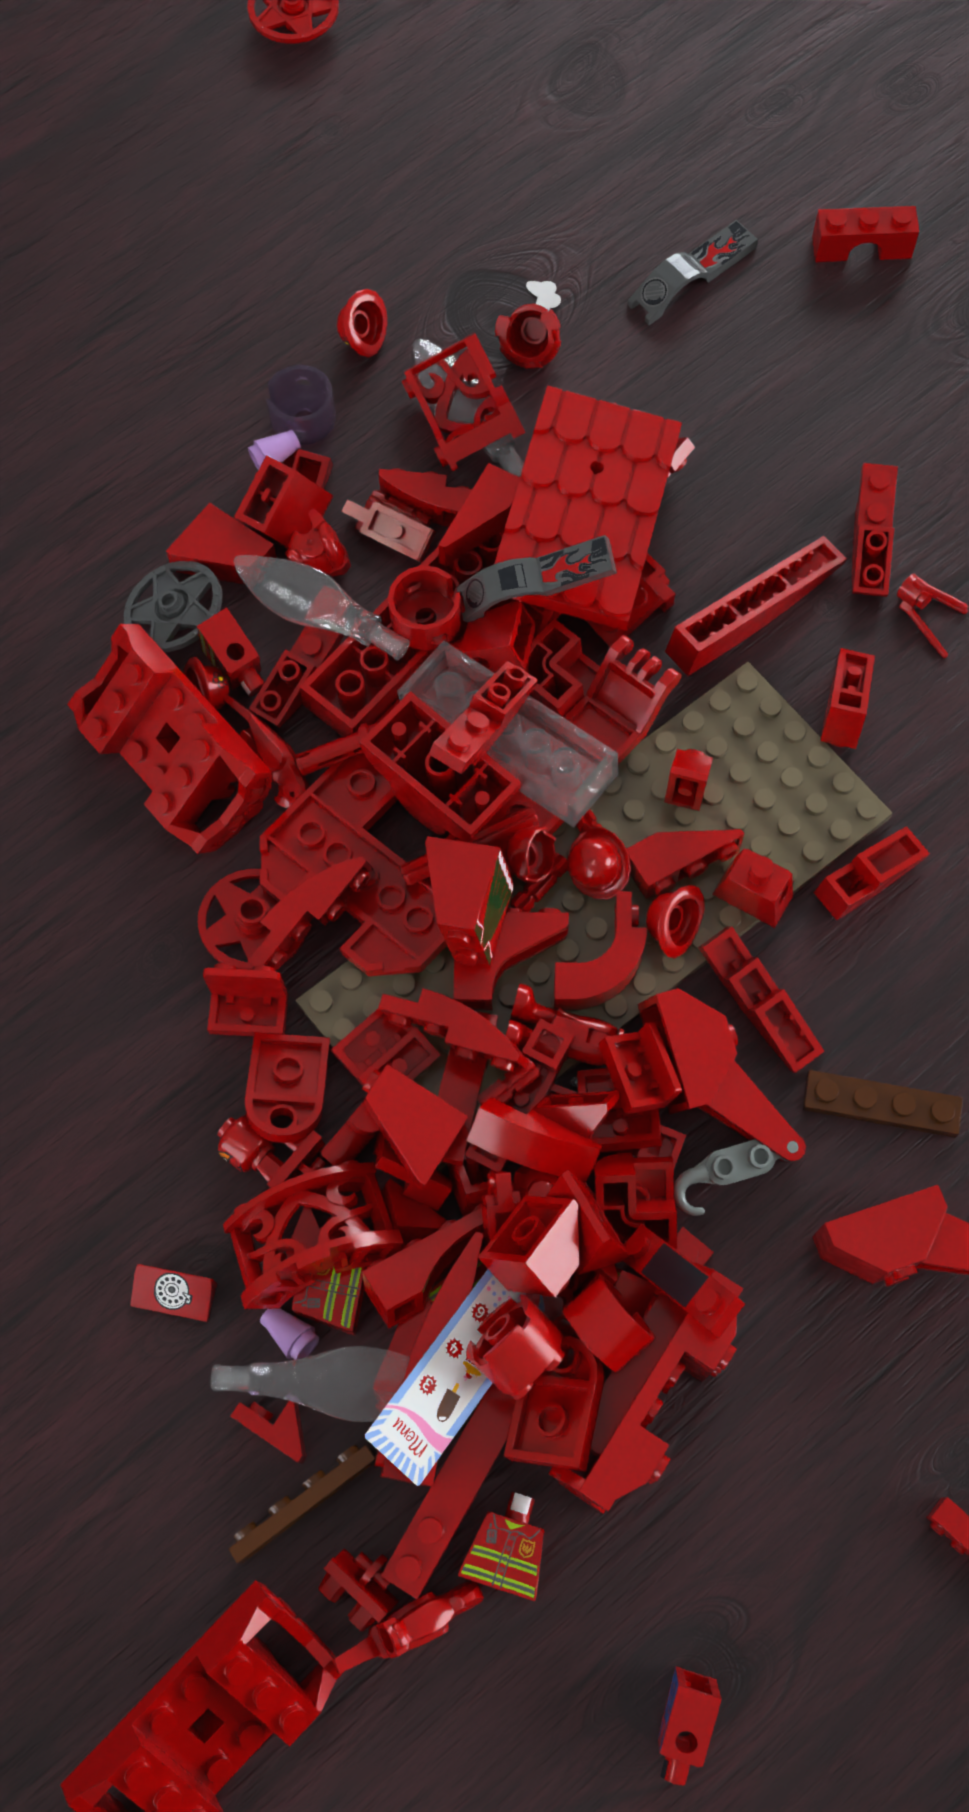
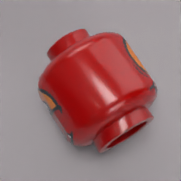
M246 1115L236 1120L233 1117L229 1118L217 1133V1136L221 1138L218 1144L219 1155L240 1172L245 1173L251 1170L258 1172L257 1165L269 1152L274 1155L276 1151L273 1141L264 1139L251 1128Z

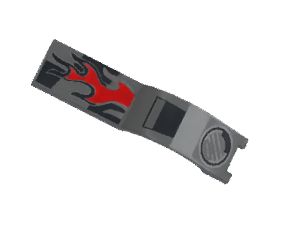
M735 220L689 254L680 252L665 259L628 299V306L633 309L640 304L649 312L645 316V322L651 325L662 317L672 298L685 285L698 278H703L709 283L755 250L758 239L740 222Z
M603 535L538 558L511 559L482 569L457 586V592H460V595L463 596L465 612L462 613L463 620L470 622L484 617V612L489 607L513 597L524 595L549 596L617 574L610 539Z

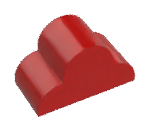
M410 691L359 742L361 750L372 766L390 782L391 790L398 801L417 821L434 833L442 835L448 831L455 837L468 842L518 792L522 782L487 753L475 766L470 764L462 774L430 756L429 752L433 743L451 724Z

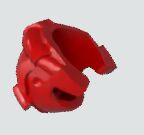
M525 304L517 308L511 317L499 315L497 318L495 336L499 338L500 351L510 362L526 370L543 368V366L551 362L557 355L562 342L560 340V322L552 309L548 311V309L541 305Z
M313 508L308 512L313 525L312 529L307 534H300L294 531L285 554L293 568L307 579H321L329 576L344 575L351 567L347 550L340 542L333 528Z

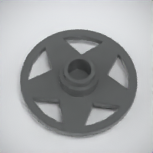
M176 561L160 566L147 574L130 593L124 609V624H150V637L164 652H172L187 647L199 639L197 626L220 612L223 599L221 584L208 567L198 562ZM188 570L197 572L182 582H179L172 573ZM153 583V596L138 602L142 593ZM212 586L213 599L211 608L208 611L199 601ZM187 628L194 629L184 637L172 641L178 631Z

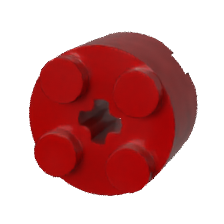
M520 1295L521 1302L518 1303L510 1298L491 1312L477 1329L482 1334L478 1343L475 1345L470 1340L466 1349L467 1358L502 1393L510 1394L515 1400L524 1397L532 1388L533 1381L544 1370L551 1371L555 1369L565 1355V1352L560 1348L563 1340L562 1331L526 1295Z

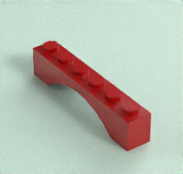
M581 1181L586 1187L590 1189L586 1182ZM483 1203L477 1205L470 1214L461 1219L445 1222L439 1227L437 1232L424 1239L417 1238L410 1241L400 1252L389 1258L382 1257L375 1260L362 1272L365 1292L388 1329L423 1310L431 1291L443 1273L459 1258L474 1233H484L481 1207Z

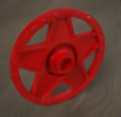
M248 0L247 3L248 15L253 27L264 37L287 44L303 43L321 36L331 28L339 12V0H261L268 7L256 17L254 10L256 0ZM328 14L325 21L313 29L312 18ZM285 26L294 34L279 33L273 30Z
M255 868L231 873L216 882L206 893L198 912L199 934L209 954L218 962L234 965L237 969L252 970L253 965L249 962L230 958L217 948L241 944L246 958L249 960L271 932L260 921L278 903L262 889L261 885L251 894L233 885V883L246 879H260V869ZM216 897L226 915L207 929V913ZM306 936L300 942H293L286 951L288 954L286 961L298 952Z

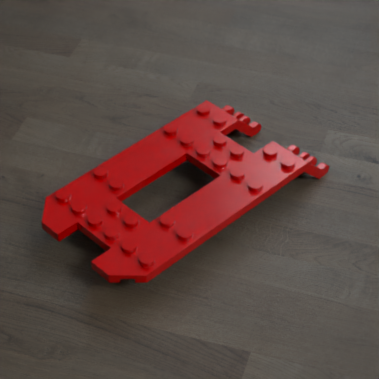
M507 599L489 607L485 612L515 600ZM523 602L536 624L533 639L554 618L557 620L561 614L560 612L543 609L542 607ZM464 634L457 641L463 640ZM622 635L609 648L586 695L562 719H559L538 701L528 696L512 721L487 751L490 757L520 780L522 786L485 826L531 806L538 816V826H547L546 832L553 835L646 737L668 694L677 686L682 674L673 668H669L664 672L656 685H652L648 681L660 670L662 660L656 656L649 660L651 653L642 648L636 652L628 665L625 666L621 663V660L632 651L634 641L626 635ZM447 650L376 722L381 721L411 691L452 724L469 707L473 695L492 676L481 678L474 676L466 662L453 663L449 650ZM364 753L331 765L260 835V885L266 893L279 902L301 883L324 869L362 856L372 867L369 871L371 877L361 891H353L345 901L347 904L345 910L362 925L339 948L340 952L368 977L419 973L447 946L436 920L431 880L428 877L413 885H408L400 871L401 865L407 862L367 832L398 799L391 790L390 782L372 766ZM450 834L446 839L457 840L459 838ZM511 839L494 846L501 848L506 864V850ZM507 864V867H508V869H509L510 875H511V877H513L514 874L512 873V871L510 870V868H509V866H508V864Z

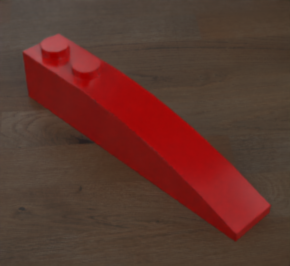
M822 536L675 626L665 653L687 676L691 675L749 638L788 610L845 564L847 558L825 536Z
M474 1233L446 1276L414 1342L400 1386L472 1291L484 1233ZM377 1450L375 1466L382 1467L380 1477L414 1484ZM437 1462L420 1486L433 1487Z
M493 1383L471 1416L433 1482V1487L429 1489L381 1574V1577L415 1599L424 1591L507 1443L516 1400L510 1394L502 1393Z

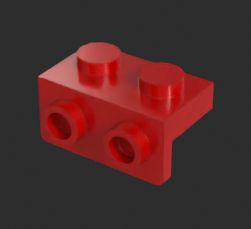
M647 1022L638 1032L606 1036L598 1043L614 1087L620 1093L619 1100L625 1114L665 1108L682 1092L679 1075L673 1068L666 1050L665 1040L660 1035L655 1022Z

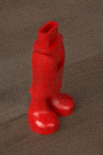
M519 983L506 1031V1036L521 1051L533 1032L532 1029L522 1023L537 1025L539 1019H542L575 1036L567 1057L591 1065H606L598 1044L604 1037L624 1034V1029L619 1028L617 1031V1027L604 1020L571 1014L560 1007L558 1010L545 1007L535 1001L532 988Z

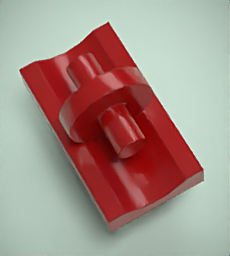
M312 1130L309 1135L300 1140L283 1143L293 1152L285 1163L280 1161L271 1152L259 1162L257 1169L268 1182L269 1189L294 1177L325 1167L326 1163L320 1157H317L308 1167L325 1146V1143L322 1141L323 1138L317 1132Z
M344 1548L323 1568L327 1573L318 1589L329 1601L334 1603L347 1591L358 1602L347 1616L349 1621L359 1631L363 1632L374 1622L380 1623L399 1601L386 1589L391 1583L381 1577L383 1572L381 1569L389 1560L383 1553L373 1562L363 1551L354 1558Z

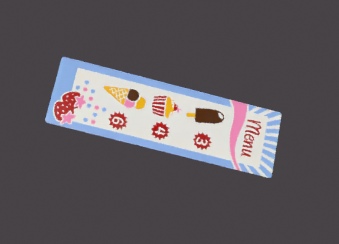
M487 1269L365 1433V1438L417 1486L425 1479L492 1385V1382L466 1356V1349L470 1340L475 1345L478 1343L482 1336L477 1330L478 1327L499 1305L510 1298L516 1303L521 1302L520 1295H526V1293L508 1291L489 1269ZM540 1295L539 1309L544 1312L543 1297Z

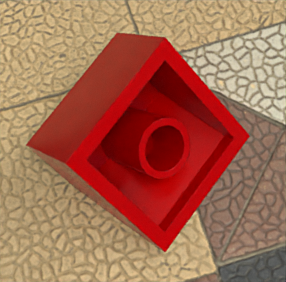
M525 1195L478 1258L508 1291L556 1298L568 1286L570 1277L579 1266L578 1204L574 1199Z

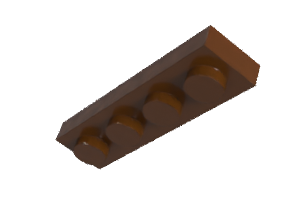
M809 1070L802 1110L956 1138L960 1132L963 1097Z
M356 1444L351 1446L336 1458L339 1465L327 1475H325L323 1470L318 1471L302 1484L305 1489L303 1493L293 1500L287 1495L268 1509L271 1515L270 1518L258 1527L253 1521L233 1536L236 1543L228 1548L236 1563L247 1561L375 1464L376 1457L367 1445L361 1449Z

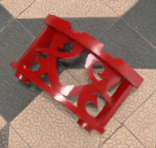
M475 332L404 371L406 379L401 382L410 399L417 397L439 444V446L434 448V451L443 467L449 464L452 471L458 469L457 461L511 433L513 439L526 433L502 385L495 388L492 379L496 377V373ZM467 347L455 361L452 368H450L444 359ZM437 364L447 377L444 382L439 375L428 373L435 384L432 388L427 389L421 384L418 373ZM465 378L466 382L470 385L473 379H479L478 384L474 387H469L462 381ZM457 390L470 399L487 398L478 407L474 416V423L464 424L448 420L450 407ZM428 403L437 404L435 416ZM442 431L450 435L445 439Z
M349 1160L337 1166L305 1173L282 1182L235 1208L234 1214L223 1224V1229L225 1233H230L246 1288L240 1295L244 1309H280L292 1296L315 1283L313 1275L332 1267H334L336 1274L355 1268L366 1267L379 1258H389L395 1254L404 1242L400 1230L393 1229L375 1176L377 1171L375 1163H359L357 1160ZM362 1190L367 1205L349 1210L358 1203V1197L355 1192ZM343 1192H354L349 1196H343L341 1194ZM300 1206L319 1209L334 1216L321 1228L317 1245L308 1249L297 1240L282 1239L290 1219ZM371 1217L375 1231H370L362 1220ZM337 1230H339L341 1234L345 1235L343 1237L331 1240L332 1235ZM253 1236L260 1244L266 1245L256 1250ZM294 1251V1255L285 1260L287 1256L284 1252ZM262 1261H263V1271H262V1267H261V1264H260V1262H262Z

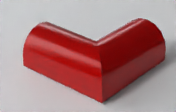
M363 1102L320 1152V1158L329 1167L340 1165L345 1161L355 1160L380 1131Z

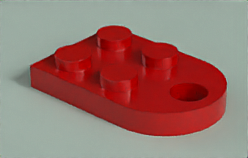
M254 1032L245 1095V1111L249 1125L259 1136L278 1143L294 1142L306 1137L318 1126L324 1107L330 1037ZM280 1115L288 1116L293 1120L292 1124L286 1128H277L271 1122Z
M563 1336L560 1348L564 1352L574 1349V1360L567 1368L560 1369L558 1365L551 1371L544 1370L533 1381L530 1391L521 1399L516 1400L504 1457L516 1462L586 1472L604 1386V1369L601 1360L581 1340L571 1336Z

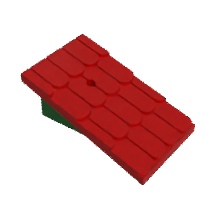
M547 385L494 564L511 559L538 558L606 535L610 539L617 574L549 596L524 595L510 599L626 631L682 422L668 418L666 420L661 416L635 409L630 410L628 407L603 400L597 401L592 397L570 391L565 392L562 391L563 389Z

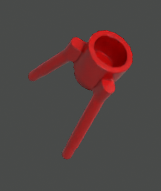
M913 573L902 583L897 592V597L903 600L899 608L909 615L942 658H947L948 653L914 608L924 609L932 598L962 614L968 613V605L931 586Z

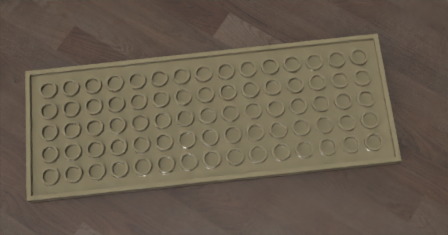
M746 662L643 739L553 833V836L556 838L554 843L556 853L561 854L568 860L572 843L582 833L574 823V816L587 808L592 810L596 816L597 824H601L602 827L614 832L624 843L626 849L656 832L742 829L745 834L739 853L744 848L749 849L761 856L768 857L772 862L789 870L793 874L794 895L887 822L893 813L826 742L820 741L821 737L749 662ZM677 749H696L703 752L706 756L713 757L700 811L664 803L670 770ZM738 854L724 862H721L720 859L708 865V869L703 874L694 879H689L688 876L676 882V887L670 891L674 892L680 887L693 885L699 887L704 896L705 910L701 925L691 946L683 955L675 959L667 957L661 950L659 941H656L647 929L643 957L630 983L619 994L605 1003L587 1009L565 1011L575 1015L604 1020L617 1027V1031L619 1028L624 1029L640 1016L637 1004L658 993L675 989L708 963L698 948L700 945L727 926H733L739 937H741L760 922L757 918L712 895L730 862ZM568 870L561 878L557 877V882L538 903L534 902V907L530 912H538L543 908H556L563 913H569L568 935L566 939L508 969L501 976L495 987L493 1011H475L498 1015L497 1028L506 1035L519 983L532 988L537 1003L554 1009L555 962H589L602 956L611 947L615 939L616 896L611 899H594L583 894L573 884ZM515 875L512 877L514 888L508 908H512L510 905L511 900L519 891L523 892L526 882L521 881ZM630 875L629 883L623 891L632 892V905H639L638 927L647 928L646 914L648 908L658 896L654 894L645 899ZM446 946L422 972L368 977L348 960L297 998L296 1003L323 1037H330V1046L333 1048L378 1009L382 994L418 1003L422 989L425 988L453 999L454 959L448 946ZM412 1023L411 1025L413 1027L416 1026L441 1054L413 1081L438 1096L450 1046L444 1042L445 1038L428 1034L423 1031L424 1026ZM522 1023L532 1030L536 1026V1024ZM566 1057L555 1082L581 1062ZM492 1060L488 1062L481 1093L498 1079L501 1081L505 1079L504 1074L507 1071L492 1067L490 1065ZM440 1161L436 1169L440 1172L444 1171L447 1168V1163Z

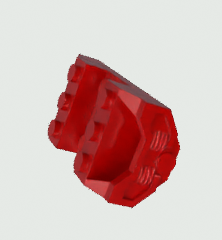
M119 624L111 637V653L96 676L78 689L67 705L74 712L78 730L99 754L120 753L149 786L152 793L144 805L165 830L191 846L197 854L214 852L236 836L243 826L262 810L263 801L272 788L273 772L139 624ZM238 782V793L220 818L204 831H201L195 823L212 800L230 798L236 790L230 783Z
M694 1262L695 1265L739 1297L744 1288L716 1270ZM660 1292L644 1318V1321L654 1333L656 1340L628 1361L619 1373L611 1371L604 1383L590 1450L598 1458L585 1479L569 1469L552 1467L548 1474L559 1481L558 1483L601 1514H604L605 1511L608 1512L618 1498L647 1482L652 1484L658 1481L671 1459L664 1455L669 1444L646 1430L647 1425L652 1423L664 1403L657 1397L660 1392L667 1394L669 1389L675 1385L683 1370L701 1382L709 1375L716 1378L722 1370H725L737 1350L736 1347L731 1345L737 1334V1316L720 1338H718L669 1297Z
M255 1580L60 1784L68 1806L76 1812H128L117 1798L109 1792L106 1793L113 1785L145 1812H224L215 1795L273 1732L290 1747L322 1712L336 1680L344 1673L338 1674L332 1661L336 1658V1655L311 1627L301 1618H295L297 1616L296 1613L282 1598H277L266 1585ZM270 1620L279 1623L319 1662L301 1683L276 1661L267 1645L259 1637H254Z

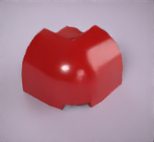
M555 618L533 639L525 671L538 679L536 686L530 693L533 699L542 704L559 719H562L586 695L600 666L582 653L581 639Z
M632 1152L609 1155L597 1161L594 1167L595 1199L623 1245H625L642 1223L673 1248L677 1249V1210L674 1201V1166L672 1156L632 1157Z

